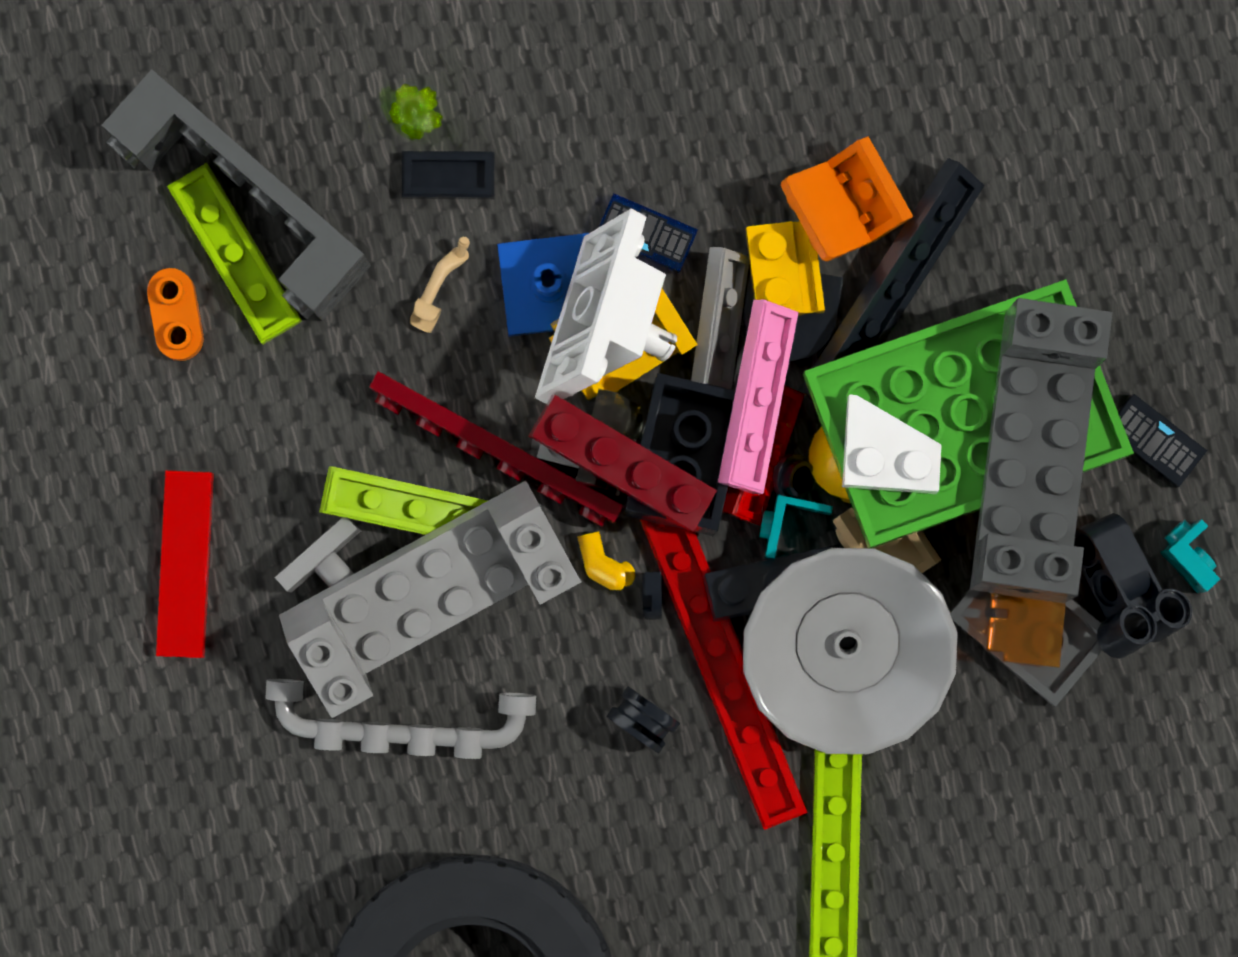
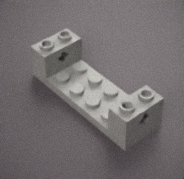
M524 481L279 614V618L289 648L331 718H334L373 696L366 673L527 585L530 586L541 605L581 583V580L528 483Z

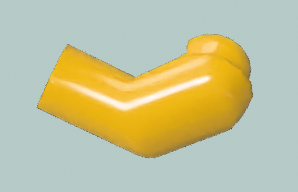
M599 531L577 537L585 571L590 579L609 590H622L624 586H630L634 582L635 570L629 562L619 563L605 555Z

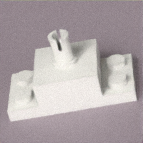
M629 209L584 236L535 395L536 399L547 404L551 395H557L562 399L573 396L575 393L598 383L608 373L642 357L643 351L655 356L662 362L666 361L673 353L675 345L668 342L676 343L677 335L652 324L666 274L636 258L645 240L641 234L647 217L641 213Z

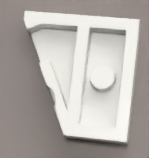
M849 394L846 408L842 487L937 494L940 483L941 444L863 398Z

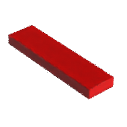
M165 470L156 656L205 658L214 473Z

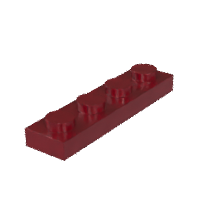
M551 395L528 436L690 532L695 531L717 492L716 489L557 395Z

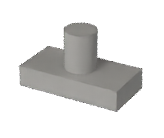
M342 517L275 577L276 580L287 592L292 593L315 572L328 587L353 575L352 570L336 553L359 534L361 530L351 519Z

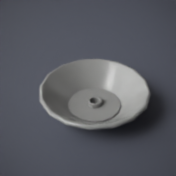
M830 548L792 563L760 593L744 629L743 673L758 709L787 738L825 754H871L909 739L939 711L956 675L958 632L943 594L913 564L874 548ZM849 636L856 639V644L851 649H843L839 646L840 641L844 637Z

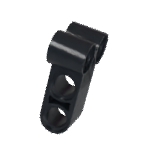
M1112 513L1076 528L1074 546L1084 548L1081 571L1106 617V620L1100 624L1097 630V640L1104 653L1117 659L1125 658L1150 642L1162 641L1189 624L1192 618L1190 601L1179 590L1172 588L1162 590L1129 525L1120 515Z

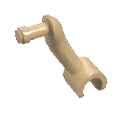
M461 237L458 241V247L453 248L437 263L421 298H418L415 302L414 311L410 318L412 326L427 333L432 332L441 314V309L432 305L447 275L469 258V253L466 249L469 247L470 241L467 237Z

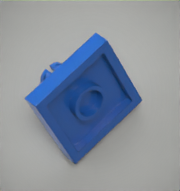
M589 233L497 244L509 337L554 331L550 324L560 317L584 236Z

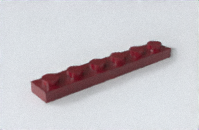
M377 371L369 386L373 392L378 394L374 401L375 403L397 415L400 414L402 408L419 416L415 425L437 437H440L443 430L459 438L456 447L479 460L483 453L490 455L500 461L496 468L500 472L521 482L524 475L541 483L537 492L559 504H562L566 497L581 505L578 514L601 527L606 520L615 524L624 508L618 502Z

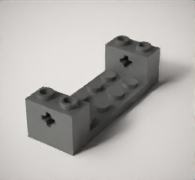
M152 69L102 124L103 128L111 135L106 143L134 169L141 162L151 171L183 135L185 140L203 156L207 157L211 151L218 157L213 162L239 187L247 181L253 187L249 193L255 198L254 200L273 217H276L280 212L286 215L288 218L284 224L308 247L278 280L287 289L282 297L307 320L314 313L323 321L371 267L366 256Z
M1018 298L1005 312L970 590L1056 603H1065L1078 596L1084 548L1074 546L1090 409L1095 369L1107 359L1113 312Z

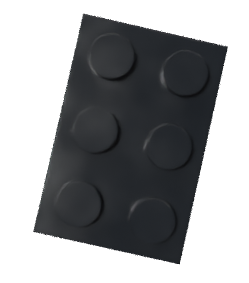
M657 373L653 382L639 444L717 490L694 531L714 536L719 529L728 486L718 483L736 391ZM627 495L623 516L686 530Z

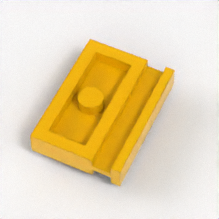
M789 221L746 227L754 300H767L799 312L798 316L809 313H824L825 306L818 253L811 246L809 237L801 222Z

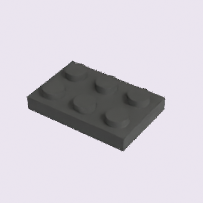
M969 588L950 611L956 626L1053 707L1058 705L1103 651L1097 640V630L1101 623L1073 599L1065 603H1056L970 590Z

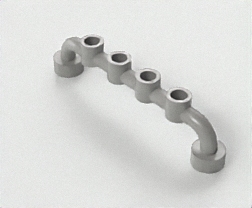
M294 679L266 680L265 699L275 701L276 716L281 725L293 735L315 738L314 748L319 750H342L343 740L361 741V751L367 753H388L389 743L408 744L407 754L434 756L436 746L454 747V757L480 759L482 758V749L503 748L514 742L523 731L526 716H532L536 713V695L508 692L499 693L498 713L506 714L507 720L504 726L498 730H483L471 727L444 728L420 724L394 725L384 722H344L336 719L310 720L299 717L293 707V702L303 701L304 681Z

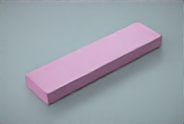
M753 300L718 483L752 494L764 493L799 313L767 300Z

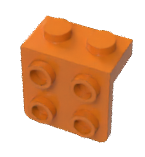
M869 136L857 140L828 161L790 175L781 182V188L786 195L787 202L806 231L811 246L817 251L819 257L826 262L877 241L913 218L910 209Z

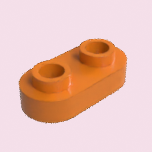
M175 268L160 270L151 278L147 288L156 344L159 350L170 359L176 361L189 360L199 353L204 342L195 286L191 278L181 270ZM169 283H175L178 286L177 295L172 299H165L162 293L163 288ZM177 328H182L186 331L185 341L178 345L173 344L171 333Z

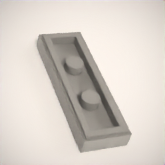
M710 247L697 335L698 345L695 350L691 381L732 390L750 262L748 255L723 247Z

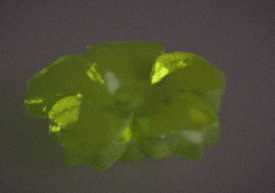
M406 83L396 90L398 101L392 103L389 114L393 123H403L401 126L402 132L406 133L411 139H421L424 136V132L429 133L433 129L442 126L441 120L443 116L432 110L438 106L436 91H432L427 86L418 92L416 86H409Z

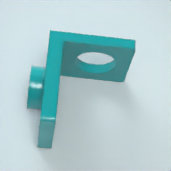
M778 495L773 512L765 510L759 537L767 539L764 558L775 559L785 506L825 515L832 514L833 506Z

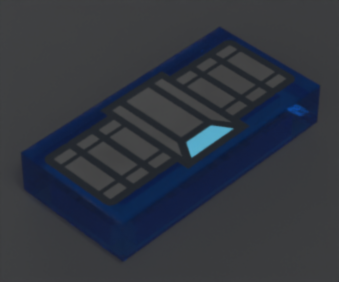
M613 193L599 227L629 209L641 213L647 218L641 234L645 238L644 245L638 256L680 274L698 229Z

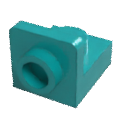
M1202 519L1191 524L1183 520L1164 537L1169 545L1160 553L1197 593L1207 592L1220 580L1213 571L1217 566L1203 549L1197 546L1193 550L1189 544L1208 525Z

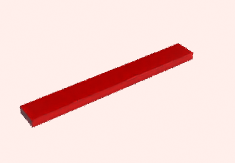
M640 520L763 830L806 814L807 810L773 725L758 709L743 673V650L731 620L713 621L703 582L704 574L710 573L711 570L696 533Z

